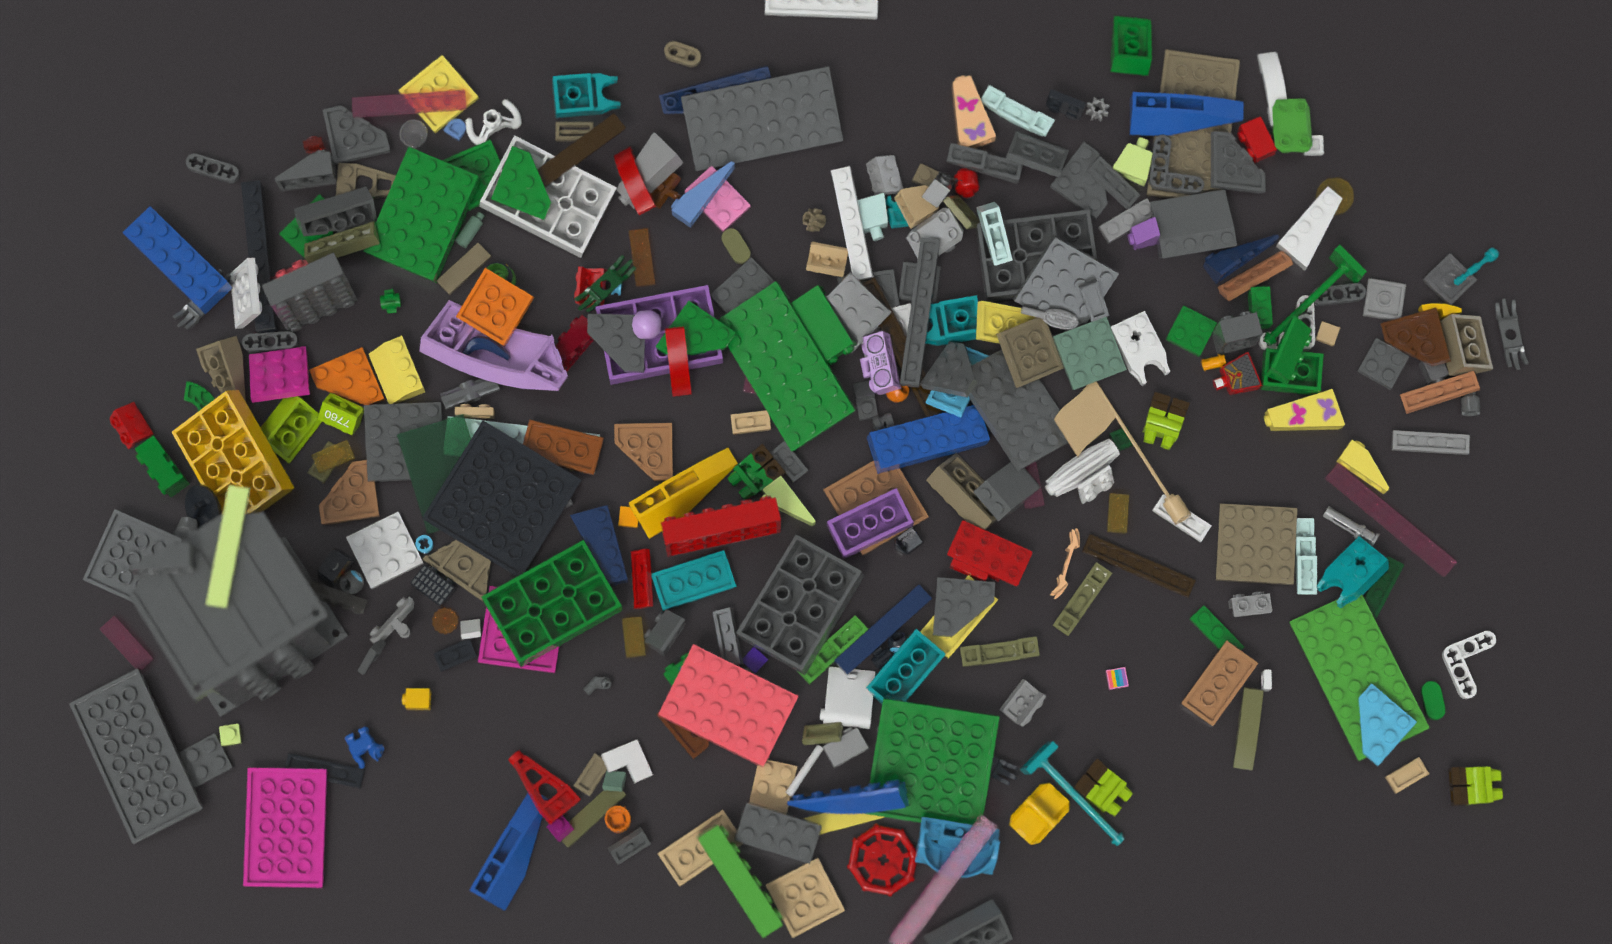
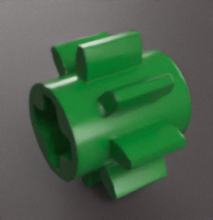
M393 289L384 290L385 294L380 295L382 310L387 309L388 313H396V308L401 307L400 294L395 293Z

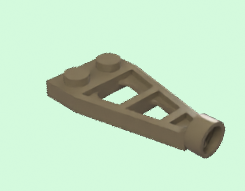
M338 163L336 196L356 190L357 178L363 175L373 180L372 188L369 190L373 199L387 197L390 189L377 190L378 179L390 180L392 186L396 175L359 164Z

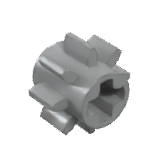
M1094 97L1093 103H1087L1086 106L1090 109L1086 111V115L1090 114L1091 121L1098 119L1101 122L1102 116H1108V112L1105 110L1108 109L1109 104L1105 105L1103 98L1096 100ZM1097 107L1100 108L1098 112L1094 111Z

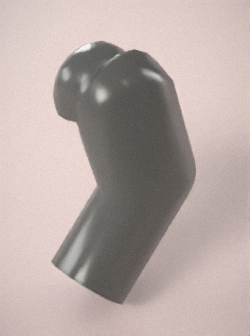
M595 676L583 690L590 696L595 689H609L612 682L606 676Z

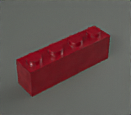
M583 315L579 318L576 317L571 322V328L567 333L564 331L559 336V342L555 345L566 372L594 341L587 333L588 319Z

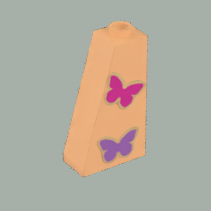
M963 75L957 77L952 84L958 145L976 149L994 142L996 139L995 132L971 76L965 77Z

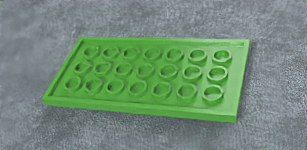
M1363 595L1342 608L1337 606V600L1289 622L1358 762L1367 758L1362 751L1358 698L1371 683L1417 722L1400 742L1429 729Z

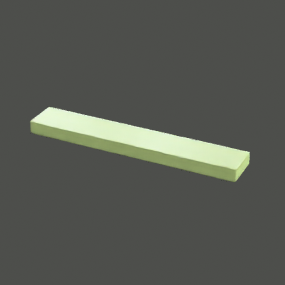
M229 486L206 605L222 608L228 607L250 492L247 488Z

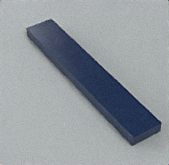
M918 585L837 657L834 662L848 675L931 601L932 598Z

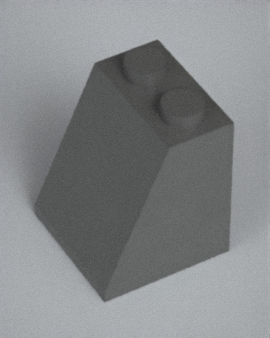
M1010 462L983 482L974 491V494L993 516L1000 521L1015 512L1041 486L1025 468L1017 471L1012 462Z

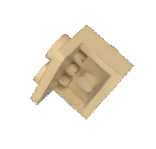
M811 242L806 270L843 277L848 256L847 248Z

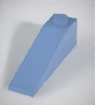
M729 162L685 193L680 200L677 198L671 206L672 215L691 228L733 172L735 163Z

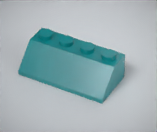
M916 629L869 683L866 689L881 704L883 698L908 701L946 654Z

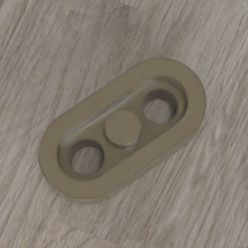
M676 41L669 42L665 46V57L669 61L687 67H696L701 61V54L694 47ZM676 50L677 54L672 55L671 51ZM690 56L695 57V60L690 61L688 60V58Z

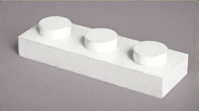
M1163 494L1152 511L1201 542L1212 525L1190 512L1191 516L1175 525L1163 507L1164 499L1166 498V495Z

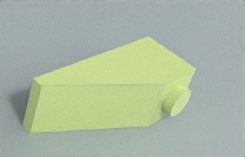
M782 476L762 489L764 494L762 497H776L780 511L810 526L816 524L814 518Z

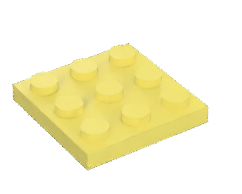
M443 55L399 89L400 94L434 133H437L479 99Z

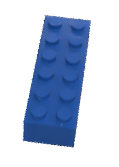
M151 206L122 232L204 314L213 308L232 289L228 281Z
M974 405L966 407L961 418L945 412L870 432L867 436L877 474L985 446L990 440L984 419Z

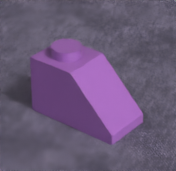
M1155 217L1131 227L1127 237L1129 244L1133 245L1134 250L1156 245L1160 232Z

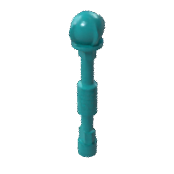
M1490 248L1480 262L1473 264L1467 269V272L1453 280L1454 284L1459 286L1469 275L1477 272L1483 264L1496 260L1499 256V251L1495 248Z

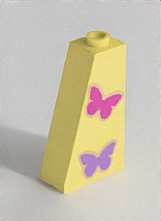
M1333 389L1267 409L1264 416L1265 424L1267 427H1270L1271 431L1341 429L1345 425Z

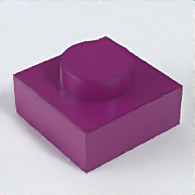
M563 816L552 825L546 826L559 842L574 830Z

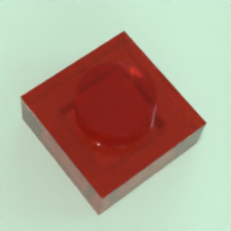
M312 136L303 141L306 153L325 149L321 137Z

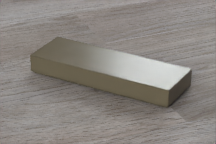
M477 243L437 280V283L451 295L491 258V255Z

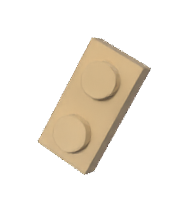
M461 404L460 407H455V416L458 418L495 419V410L486 404L479 405V407Z
M767 410L731 415L733 435L771 430L770 417Z

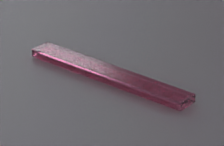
M1339 463L1325 478L1443 577L1457 563V561Z
M982 814L979 816L890 936L889 942L892 944H911L997 829L998 826Z

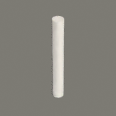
M817 745L787 789V795L793 796L823 751L821 746Z

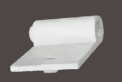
M829 667L825 709L821 708L820 720H824L823 724L841 722L846 727L870 729L873 695L866 687L875 678V671L854 669L846 675L839 667Z

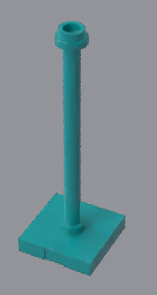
M1054 741L1046 742L1020 770L1025 775L1032 774L1038 767H1043L1112 838L1111 843L1118 846L1125 839L1123 833L1120 832L1118 834L1048 762V757L1058 746Z

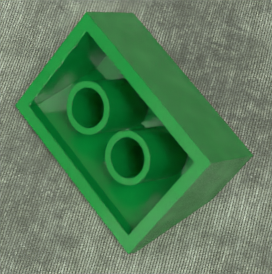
M1293 316L1288 323L1265 375L1286 385L1290 380H1294L1298 371L1295 370L1297 363L1301 364L1305 355L1302 352L1304 346L1308 347L1312 336H1310L1312 329L1299 318Z

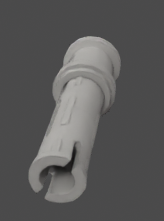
M1330 506L1323 515L1326 519L1353 534L1354 539L1360 536L1371 546L1374 545L1380 535L1368 530L1364 524L1359 525Z

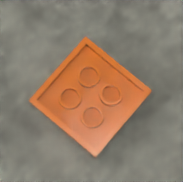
M485 268L456 317L503 346H506L535 297Z

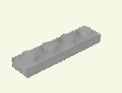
M1393 430L1391 450L1468 455L1470 435Z

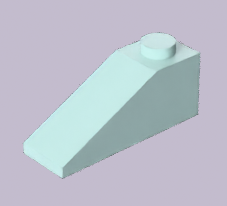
M992 202L976 207L994 266L1012 261L999 206Z

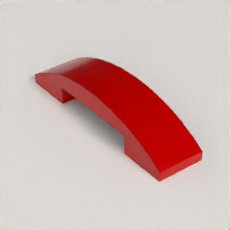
M629 147L615 154L614 159L618 172L637 213L641 215L656 207L637 166L632 148Z
M684 326L665 328L673 397L692 395Z

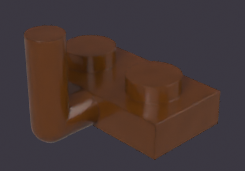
M672 173L651 193L656 208L660 209L668 197L680 200L681 195L674 191L681 180L677 174Z

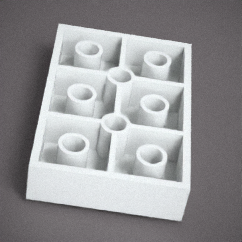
M514 135L479 206L581 258L616 191V187L574 167L545 188L552 202L545 221L491 200L512 146L531 153L537 169L555 157Z

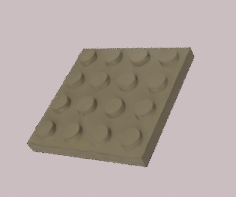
M1220 504L1216 580L1293 585L1297 508Z

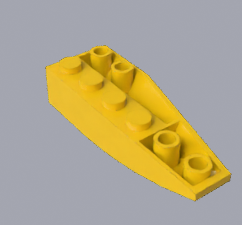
M726 448L629 502V507L650 539L662 532L661 522L664 521V518L675 516L677 519L682 518L683 514L689 513L738 463L729 448Z

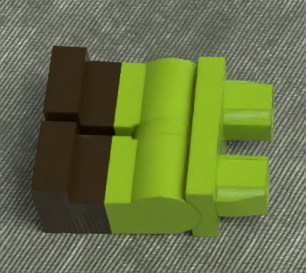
M1154 392L1143 428V442L1153 444L1157 436L1163 438L1160 447L1170 450L1173 443L1178 439L1190 403L1173 398L1167 416H1165L1171 397Z
M1098 758L1074 786V789L1082 797L1099 808L1103 813L1106 811L1113 816H1116L1121 809L1114 802L1115 798L1119 796L1127 802L1133 794L1126 787L1127 783L1109 770Z
M1451 767L1448 769L1449 786H1470L1450 788L1451 806L1489 804L1503 799L1502 788L1492 789V781H1501V770L1491 769V767Z

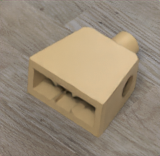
M927 185L901 189L894 197L910 229L931 217L939 209V206L936 208L922 197L929 187Z

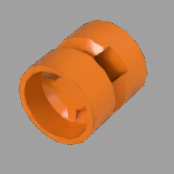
M614 806L606 812L605 823L612 832L622 833L630 827L631 816L624 807Z

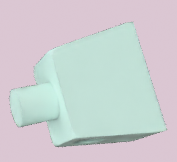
M884 193L858 200L864 234L870 232L873 241L883 239L884 236L881 229L888 226Z

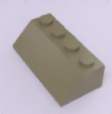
M957 453L939 465L927 478L926 481L966 522L986 530L997 520L974 494V491L985 481Z

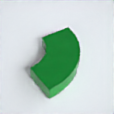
M186 381L184 401L195 405L198 411L214 400V397L204 387Z

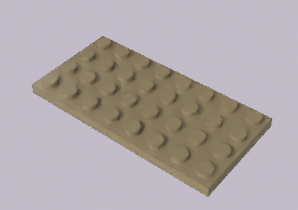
M1165 50L1160 93L1235 100L1240 60ZM1232 123L1168 136L1171 140L1168 172L1200 177L1204 181V188L1201 193L1224 190L1211 188V132L1231 133ZM1161 140L1160 143H1157L1161 146L1159 153H1163L1164 146L1167 145ZM1157 158L1155 159V164L1158 167H1163L1165 160ZM1158 171L1156 178L1153 179L1156 181V184H1160L1162 181L1160 180L1161 172ZM1174 178L1171 184L1178 188L1182 185V182ZM1148 179L1146 194L1148 196L1176 198L1190 195L1155 190L1149 185ZM1185 180L1184 189H1186L1187 185L1193 186L1194 190L1200 187L1196 181L1193 184H1187L1188 180Z

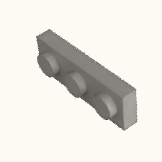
M1146 198L1099 226V230L1108 244L1128 233L1131 227L1152 218L1149 200Z

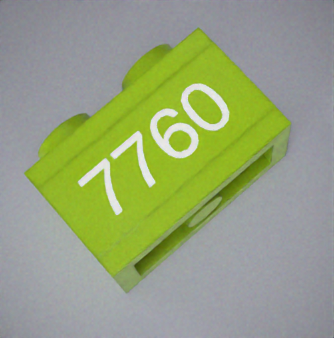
M330 393L322 402L318 420L344 433L353 435L360 426L364 408Z

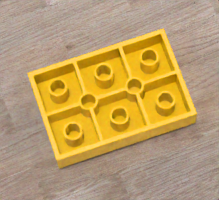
M239 390L225 391L172 431L201 485L209 487L216 494L221 506V515L224 514L229 486L250 490L246 513H261L294 489L292 482Z

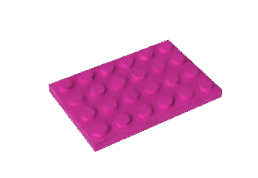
M248 768L243 886L323 888L327 769Z

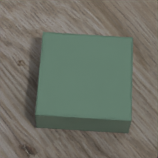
M606 771L603 790L622 792L627 777L626 772L613 771L608 773Z

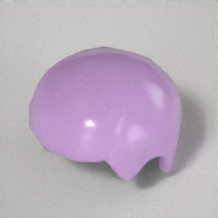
M645 310L638 311L635 314L632 327L638 338L653 339L660 333L662 326L661 318L656 312Z

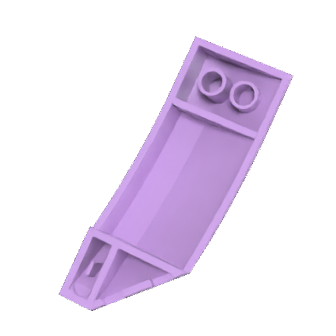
M450 300L421 337L420 352L452 368L494 383L521 389L558 391L568 377L566 370L563 368L559 351L555 347L552 334L547 336L515 329L506 346L500 344L510 355L509 360L487 350H476L469 356L461 353L468 341L473 337L488 336L457 318L456 315L462 306Z

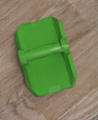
M1277 99L1272 107V138L1275 140V147L1282 153L1308 152L1312 148L1313 143L1310 110L1306 100Z

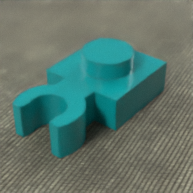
M888 196L885 202L889 207L887 216L891 229L909 226L897 202H893L891 196Z

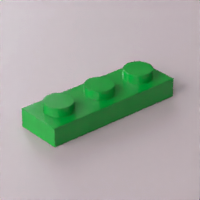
M1205 606L1201 607L1189 619L1218 650L1226 641L1239 650L1244 648Z

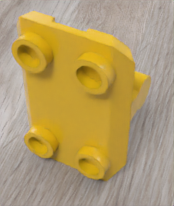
M1050 783L1040 784L1011 815L1009 825L1030 845L1040 843L1069 812L1070 802Z

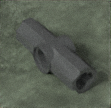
M479 379L463 382L459 387L440 393L447 410L464 403H474L480 400L481 397L497 392L500 389L498 383Z

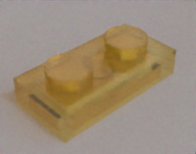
M348 440L312 454L319 473L355 459Z
M1109 494L1107 532L1127 533L1129 495Z
M642 617L622 619L626 658L646 656Z

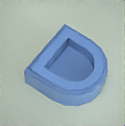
M452 119L443 131L460 141L466 132V125L461 119Z

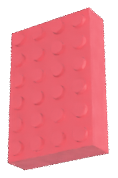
M693 644L658 716L764 768L798 696Z

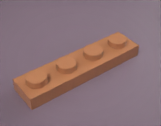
M1280 251L1219 286V293L1228 301L1235 299L1242 293L1250 290L1251 287H1255L1293 265L1292 260L1287 254Z
M1471 371L1400 394L1406 414L1479 391L1480 386L1475 372Z

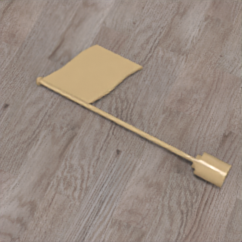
M1097 381L1088 384L1078 396L1059 411L1054 419L1077 457L1116 418L1166 495L1163 507L1174 524L1177 525L1191 516V513L1181 497L1174 494L1169 495Z

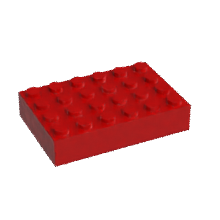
M771 496L761 497L760 501L752 502V500L742 501L741 505L738 506L727 504L722 506V509L715 511L714 508L705 509L702 511L703 513L696 515L695 512L683 514L682 518L676 519L675 516L667 517L661 522L668 557L781 532V518L776 497L771 498Z

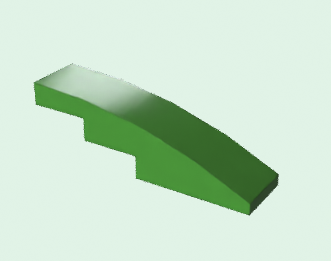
M855 615L827 640L806 675L798 673L810 685L834 663L837 657L868 631V628Z

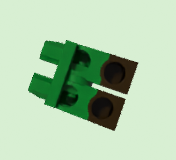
M761 444L733 468L734 472L727 479L733 487L741 481L746 485L738 492L746 501L752 496L756 498L762 493V489L778 477L782 476L783 478L786 472L766 447Z

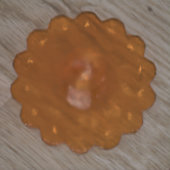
M450 608L438 609L432 618V626L440 634L452 633L459 624L457 621L458 616Z

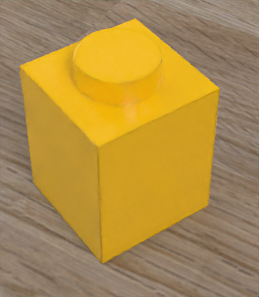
M406 688V693L402 694V705H405L407 710H431V690Z

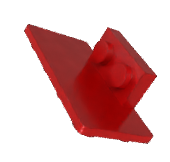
M962 521L947 555L989 574L988 578L997 582L1000 579L1017 587L1030 560L1032 551L973 524Z

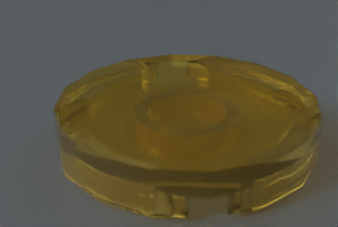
M1330 178L1320 184L1316 191V199L1329 187L1342 198L1334 215H1340L1349 210L1353 203L1354 195L1353 189L1348 182L1341 178Z

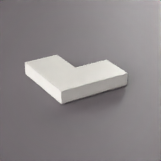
M634 740L601 755L608 773L627 766L634 783L653 775L638 740Z

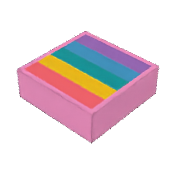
M1125 667L1106 670L1109 690L1129 686Z

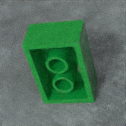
M1272 348L1265 349L1262 359V386L1260 390L1306 395L1320 393L1324 354L1303 352L1305 355L1301 364L1297 363L1295 370L1298 371L1294 380H1290L1286 385L1265 376L1277 350Z

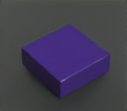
M755 647L743 658L744 665L754 674L768 661Z

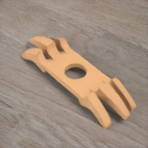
M1077 528L1069 532L1070 545L1065 549L1068 554L1062 573L1056 578L1057 587L1050 594L1051 596L1055 595L1054 599H1057L1068 585L1065 581V575L1073 550L1080 547V536Z

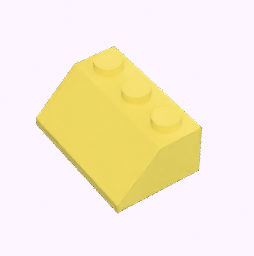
M402 336L383 343L369 353L389 404H398L425 393Z

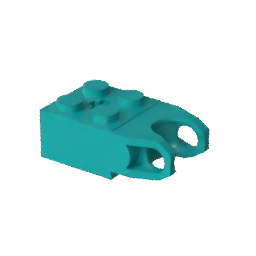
M600 73L553 76L552 87L555 117L598 115L620 108V102L607 100L601 92L604 87L617 83L618 77ZM570 93H575V95H577L575 99H572L569 96Z
M977 295L931 304L929 322L933 324V327L927 332L926 344L939 346L948 344L949 341L957 343L975 340L978 307Z
M1359 536L1325 570L1323 578L1317 584V590L1322 592L1333 586L1340 587L1343 591L1337 600V606L1342 608L1346 604L1357 600L1389 569L1388 559Z

